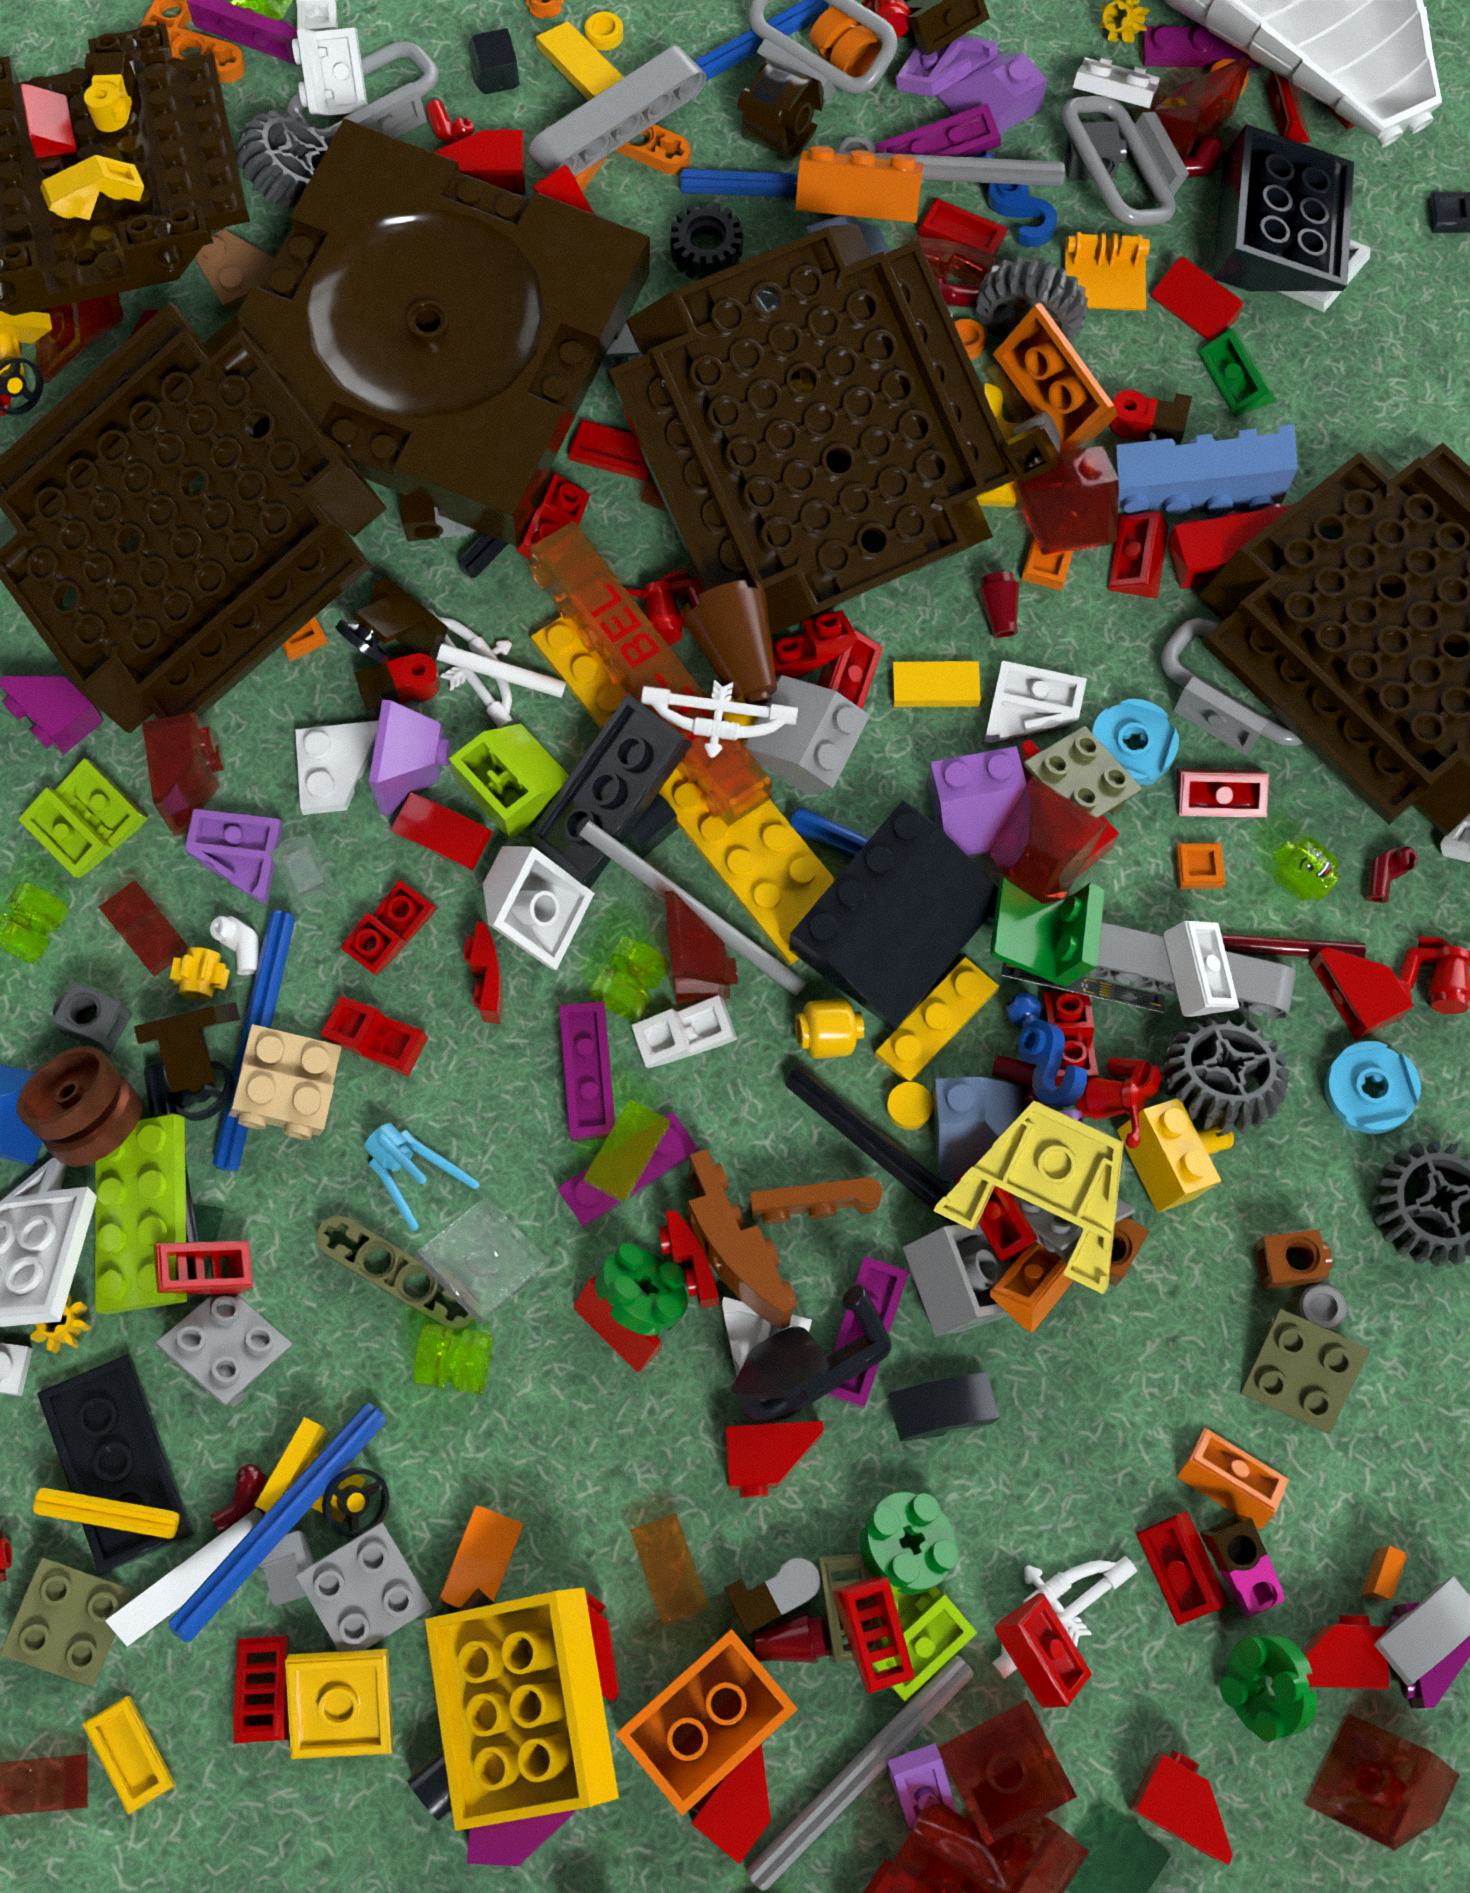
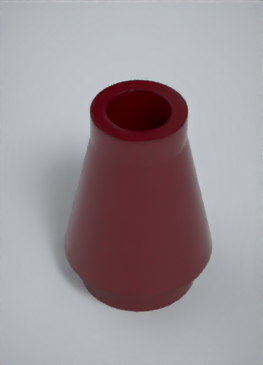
M995 572L983 576L980 579L981 587L978 588L977 592L992 628L993 637H1011L1018 634L1019 582L1014 580V574L1011 572Z
M808 1612L769 1629L754 1633L755 1649L759 1662L818 1663V1658L829 1656L826 1625L822 1615L811 1617V1614Z

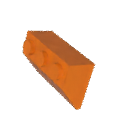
M810 147V151H802L800 157L795 210L916 223L923 163L915 162L916 158L913 156L902 154L892 155L891 160L875 158L874 153L864 150L851 151L849 156L834 154V149L830 147Z
M1041 303L1036 304L993 353L1033 412L1037 415L1046 411L1051 416L1060 434V449L1063 454L1097 437L1118 416L1112 401Z
M731 1629L625 1724L616 1735L679 1814L683 1816L793 1715L798 1708Z

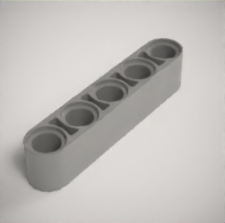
M673 46L538 134L531 142L528 152L529 156L547 176L563 165H566L571 170L573 176L576 177L696 97L706 83V73L682 48Z
M1101 923L1097 968L1091 971V977L1129 985L1131 981L1135 982L1134 987L1172 996L1174 992H1177L1163 936ZM1225 951L1239 1008L1236 1011L1261 1017L1262 1013H1267V1018L1279 1020L1287 1018L1294 988L1295 970L1279 963Z

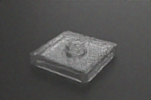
M486 1196L418 1250L415 1257L479 1324L483 1323L542 1273L550 1262Z

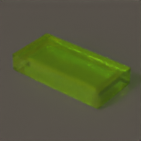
M630 1099L584 1176V1182L625 1204L668 1131L671 1121Z

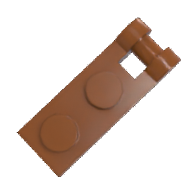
M866 1177L750 1192L752 1220L762 1219L764 1225H777L789 1222L791 1220L790 1215L809 1213L810 1219H824L837 1215L836 1209L854 1207L862 1214H870L877 1210L883 1189L877 1180Z

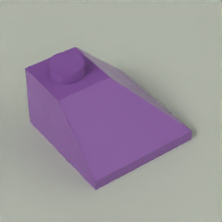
M998 53L995 60L935 95V97L952 116L988 103L998 131L1001 134L1042 110L1048 79L1024 53Z
M382 700L368 781L381 815L393 814L404 805L410 792L419 795L440 779L441 767L448 766V758L451 757V740L445 739L441 723L391 700Z

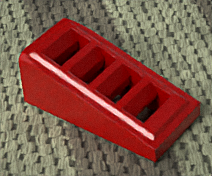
M249 1241L158 1243L154 1245L157 1293L243 1294L253 1287ZM168 1256H177L178 1280L170 1281ZM187 1257H193L195 1280H188ZM204 1257L210 1258L212 1279H205ZM220 1258H226L228 1278H222Z
M876 1576L832 1590L865 1692L870 1694L915 1679L888 1577ZM873 1596L875 1605L857 1610L855 1601ZM880 1616L882 1625L863 1631L862 1621ZM887 1636L888 1646L868 1651L866 1643ZM894 1656L897 1666L874 1673L872 1663Z
M289 1636L238 1639L233 1744L290 1740L285 1660L289 1654ZM276 1652V1662L250 1664V1653ZM276 1672L274 1683L250 1684V1674ZM275 1693L274 1703L250 1705V1695ZM274 1714L273 1725L250 1726V1716Z

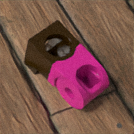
M1237 1514L1200 1532L1207 1550L1212 1553L1224 1580L1227 1581L1229 1590L1239 1610L1247 1619L1284 1602V1594L1251 1517Z

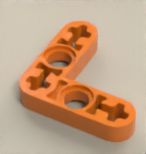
M187 0L153 1L141 26L166 24L172 50V56L168 62L186 59L182 56L185 50L198 48L201 50L199 54L201 56L214 54L220 82H235L245 74L246 65L242 51L238 46L186 30L192 18ZM169 8L181 9L180 14L176 17L167 18L162 16L164 11Z
M655 124L640 133L648 137L649 141L646 144L635 146L627 142L615 150L620 154L669 175L681 174L682 170L688 169L691 163L689 142L684 137ZM675 151L680 152V156L674 155L671 159L666 157V154L672 155ZM606 157L575 177L582 192L585 191Z

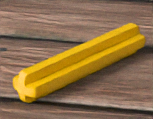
M40 1488L33 1502V1512L38 1515L167 1539L174 1538L178 1530L180 1518L179 1514L174 1511L49 1488Z

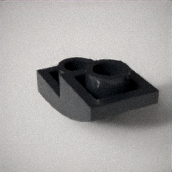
M987 1372L924 1383L894 1391L888 1395L900 1442L940 1437L952 1429L990 1425L1000 1418Z

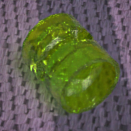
M19 881L6 901L8 913L0 914V948L30 964L38 965L51 944L47 935L59 931L71 910L62 901L32 884Z
M621 936L607 958L610 968H603L599 971L588 992L596 1002L604 1001L606 1009L628 1020L638 1021L652 999L649 989L659 987L670 968V963L662 954L649 945L631 937Z
M425 1323L416 1351L414 1384L443 1389L448 1382H451L458 1392L482 1395L489 1374L493 1334L465 1329L460 1336H457L452 1327Z

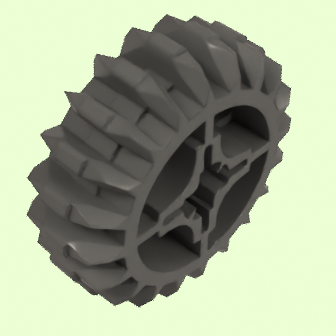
M271 109L267 114L260 112L256 117H253L251 122L247 123L240 132L241 136L235 148V152L238 154L237 163L239 167L244 169L242 177L253 183V191H260L265 196V202L271 200L276 203L279 211L287 208L292 214L328 148L325 143L327 137L319 136L314 131V126L308 127L305 125L301 117L292 119L286 111L279 115Z
M1018 257L1014 263L1009 260H1003L1000 266H992L990 272L985 274V278L981 281L978 291L976 311L980 314L979 321L987 325V331L989 333H998L1002 340H1005L1036 304L1041 303L1071 344L1073 338L1079 335L1080 329L1084 326L1088 310V298L1085 297L1086 288L1078 285L1077 277L1067 276L1066 268L1056 269L1052 267L1051 262L1047 264L1038 263L1036 258L1031 262H1026L1021 257Z
M1226 1016L1220 1024H1217L1211 1017H1208L1202 1026L1192 1022L1187 1027L1186 1032L1180 1031L1174 1038L1171 1047L1167 1049L1162 1075L1163 1080L1167 1081L1165 1085L1166 1095L1173 1096L1178 1101H1182L1185 1109H1188L1191 1121L1196 1118L1202 1119L1205 1131L1213 1124L1219 1125L1225 1135L1231 1130L1232 1126H1235L1244 1134L1246 1130H1249L1250 1125L1260 1129L1265 1124L1267 1118L1272 1119L1278 1113L1281 1103L1284 1102L1287 1096L1290 1070L1285 1068L1286 1055L1276 1053L1277 1040H1263V1028L1252 1032L1248 1030L1246 1020L1239 1026L1232 1025L1228 1016ZM1206 1056L1207 1060L1202 1061L1201 1065L1192 1066V1062ZM1250 1084H1259L1258 1090L1246 1094L1245 1089H1248Z
M1439 1140L1430 1142L1426 1149L1421 1143L1417 1142L1409 1147V1153L1405 1150L1398 1151L1393 1155L1394 1163L1387 1162L1381 1168L1385 1178H1379L1374 1182V1188L1383 1195L1376 1196L1372 1200V1206L1378 1209H1385L1386 1211L1375 1219V1224L1383 1226L1389 1223L1392 1230L1385 1235V1241L1391 1242L1399 1237L1403 1241L1398 1250L1399 1254L1406 1255L1413 1248L1416 1249V1263L1423 1264L1431 1256L1435 1267L1446 1265L1448 1259L1453 1265H1460L1465 1262L1466 1255L1470 1257V1220L1462 1235H1460L1457 1227L1461 1223L1458 1216L1459 1207L1464 1203H1470V1152L1463 1158H1460L1458 1144H1451L1443 1151ZM1415 1172L1418 1182L1415 1184L1418 1194L1417 1199L1405 1205V1184L1409 1175ZM1441 1172L1455 1179L1461 1186L1450 1185L1445 1181ZM1434 1196V1201L1438 1198L1442 1202L1453 1200L1444 1206L1445 1208L1440 1210L1441 1206L1437 1209L1433 1205L1421 1207ZM1413 1220L1426 1222L1430 1225L1434 1235L1422 1230Z

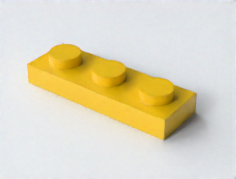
M965 957L912 1012L898 1030L894 1031L876 1050L875 1057L904 1082H912L998 991L999 985Z

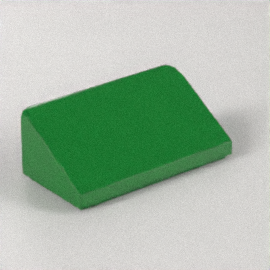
M1233 327L1197 350L1235 417L1277 400L1240 335Z

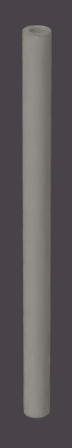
M589 820L579 834L582 838L792 994L797 996L806 984L804 979Z

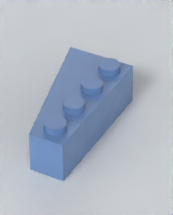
M1294 424L1278 426L1279 433L1257 436V429L1239 430V438L1216 441L1213 439L1212 434L1196 435V438L1190 439L1183 445H1175V441L1172 438L1116 445L1110 464L1112 509H1124L1125 512L1130 514L1143 513L1147 510H1166L1170 514H1183L1189 510H1208L1213 515H1223L1231 511H1259L1271 504L1282 505L1298 470Z

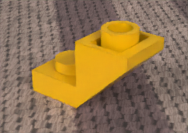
M98 155L87 158L43 180L40 187L49 211H53L63 218L71 219L78 217L86 220L91 218L99 192H103L106 196L116 200L127 198L140 201L145 188L135 165Z

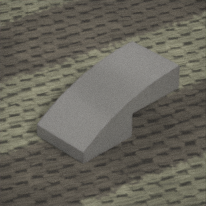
M1454 1576L1443 1581L1414 1610L1400 1617L1374 1643L1375 1647L1407 1686L1415 1683L1470 1635L1469 1594Z

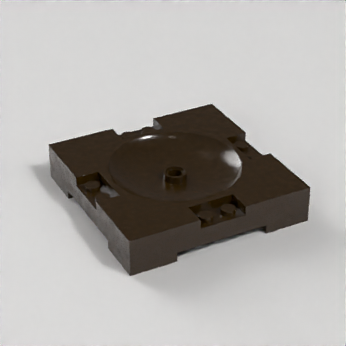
M344 118L290 216L292 229L261 286H252L238 314L244 319L288 377L285 384L321 432L339 444L364 479L437 507L438 513L442 517L517 546L551 477L550 468L613 339L618 340L626 320L650 274V236L537 192L533 193L531 199H527L460 173L458 162ZM263 417L256 422L253 430L255 438H261L267 434L270 428L268 417Z

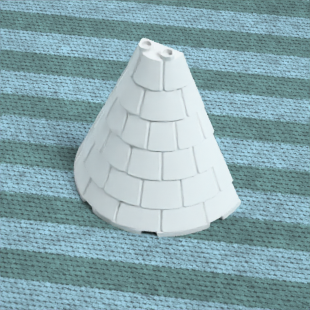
M1164 0L1173 9L1205 26L1210 33L1247 53L1251 59L1291 81L1294 87L1335 109L1338 115L1377 139L1381 148L1387 147L1398 140L1407 129L1412 134H1415L1427 127L1434 120L1431 113L1442 104L1427 10L1424 7L1423 0Z

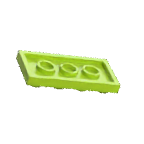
M170 1114L138 1120L135 1129L123 1144L106 1157L95 1161V1195L97 1196L95 1202V1313L114 1314L187 1302V1294L157 1293L154 1245L158 1243H186L185 1117ZM168 1256L170 1281L178 1280L177 1256Z

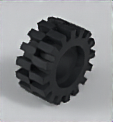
M700 202V210H695L692 204L686 207L687 216L682 211L676 215L677 222L673 221L671 224L670 246L672 260L676 262V268L680 272L686 268V276L693 279L695 273H699L700 280L705 278L707 274H715L740 263L743 249L742 227H740V220L737 216L732 218V211L726 207L723 212H720V204L713 203L712 209H707V202ZM702 234L715 235L722 241L721 245L709 250L699 249L693 246L691 242L694 237Z

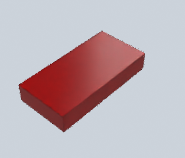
M935 198L919 226L918 235L991 265L1007 236L1008 228Z
M581 419L568 453L569 460L648 482L651 472L633 433Z

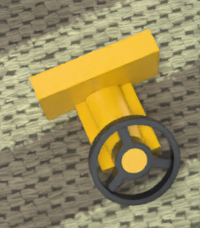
M0 311V396L6 394L9 397L16 398L22 395L28 400L24 405L12 409L4 408L0 405V411L6 414L20 415L28 412L38 403L42 395V374L33 362L21 357L19 343L32 344L51 331L52 324L49 313L29 312L12 316ZM22 363L28 364L35 375L33 394L25 390L27 385Z
M306 1417L303 1418L254 1506L267 1512L319 1455L317 1452L326 1438L328 1430ZM361 1467L345 1468L332 1479L324 1493L311 1507L323 1513L326 1523L332 1530L342 1536L356 1538L384 1520L389 1508L390 1497L385 1481L377 1473ZM357 1474L370 1475L376 1482L363 1487L366 1479ZM380 1490L381 1504L377 1515L367 1526L358 1530L359 1516L368 1509L369 1497ZM347 1516L349 1531L340 1529L334 1520L343 1524Z

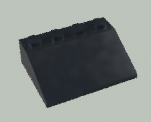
M1246 124L1223 158L1213 279L1249 292L1344 291L1348 280L1354 162Z
M902 800L791 932L789 951L896 1032L994 912L998 887L939 826Z

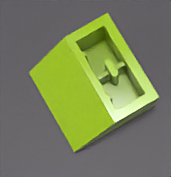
M521 723L484 731L448 758L454 780L509 840L545 812L569 777L565 770Z

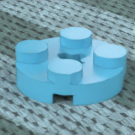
M1127 699L1121 701L1119 705L1112 706L1110 709L1106 708L1095 720L1091 731L1139 785L1153 784L1160 776L1166 773L1171 767L1179 747V735L1176 727L1173 730L1172 724L1167 720L1168 714L1158 705L1142 699ZM1131 734H1136L1140 736L1139 743L1145 745V748L1131 750L1123 743L1122 738L1129 739Z
M1364 1041L1347 1047L1328 1067L1324 1082L1326 1100L1334 1115L1340 1119L1342 1125L1347 1129L1361 1131L1366 1134L1386 1133L1403 1124L1414 1111L1415 1104L1418 1103L1421 1094V1083L1415 1066L1403 1053L1398 1055L1394 1050L1387 1048L1389 1045L1378 1041ZM1365 1077H1371L1373 1083L1382 1084L1383 1090L1377 1094V1098H1371L1369 1094H1365L1361 1086L1365 1084Z

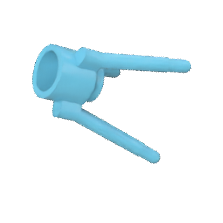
M386 1123L376 1129L364 1144V1149L373 1157L369 1166L379 1175L402 1217H404L409 1228L413 1231H416L419 1225L388 1171L390 1169L392 1172L403 1168L418 1183L424 1184L427 1180L426 1176L410 1160L413 1155L410 1149L469 1187L477 1189L480 1186L476 1179L417 1141L407 1130L400 1133L391 1123Z

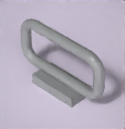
M752 0L750 5V25L753 32L763 40L757 50V54L763 61L771 60L821 81L824 89V101L827 103L836 92L834 85L851 94L864 93L872 89L882 78L897 50L896 32L886 19L855 0H824L877 33L882 40L881 49L866 73L860 77H852L769 25L765 21L764 12L771 0Z
M407 41L386 45L362 58L364 76L399 58L411 59L422 71L423 76L417 81L402 86L344 118L394 138L427 122L421 97L433 90L438 82L439 71L434 61L421 47ZM298 92L287 104L286 112L290 114L292 119L301 117L305 125L312 127L302 114L306 107L302 106ZM343 120L325 129L314 128V131L319 136L327 137L325 143L330 145Z
M1097 95L1070 99L1062 109L1063 124L1111 213L1121 222L1130 226H1150L1168 222L1175 214L1176 202L1174 195L1189 175V172L1156 112H1143L1137 122L1134 123L1124 106L1109 97ZM1099 112L1108 115L1113 121H1118L1119 131L1122 137L1126 139L1127 148L1156 202L1159 203V208L1139 210L1131 208L1123 201L1083 127L1078 114Z
M1195 618L1184 622L1178 627L1164 646L1161 654V663L1166 675L1184 688L1173 710L1175 713L1248 756L1260 735L1282 746L1304 744L1290 729L1281 727L1185 669L1179 663L1178 657L1190 639L1197 635L1206 636L1219 625L1218 623L1209 619Z

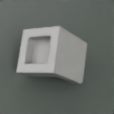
M299 1530L286 1534L258 1565V1567L264 1569L271 1600L275 1606L306 1597L295 1575L314 1564L307 1534Z

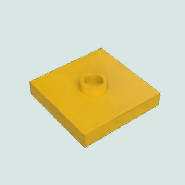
M388 1649L288 1654L285 1660L291 1759L392 1754L393 1723Z

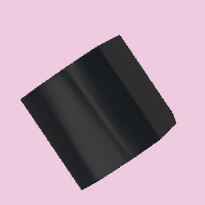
M508 28L474 35L469 41L468 53L479 90L483 94H490L517 88L520 84L517 59Z
M658 793L624 841L643 859L678 829L677 814Z
M442 1749L407 1780L414 1793L437 1821L443 1820L452 1812L444 1751Z

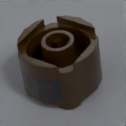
M765 60L751 88H745L738 99L737 109L743 113V139L787 157L789 155L798 156L816 131L817 124L811 122L815 109L822 112L824 89L821 81L771 60Z

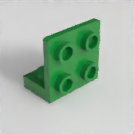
M1007 876L1004 877L998 884L990 948L991 957L1061 986L1068 987L1097 968L1105 889L1089 883L1075 894L1068 896L1064 901Z

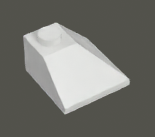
M502 846L483 882L488 925L548 968L557 970L595 893L580 884L575 878L534 847Z

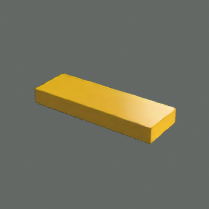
M568 21L535 36L537 49L588 101L624 78Z

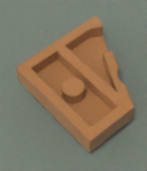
M222 229L212 234L213 244L204 245L194 260L227 313L242 306L253 285L256 287L261 286L275 258L229 231Z

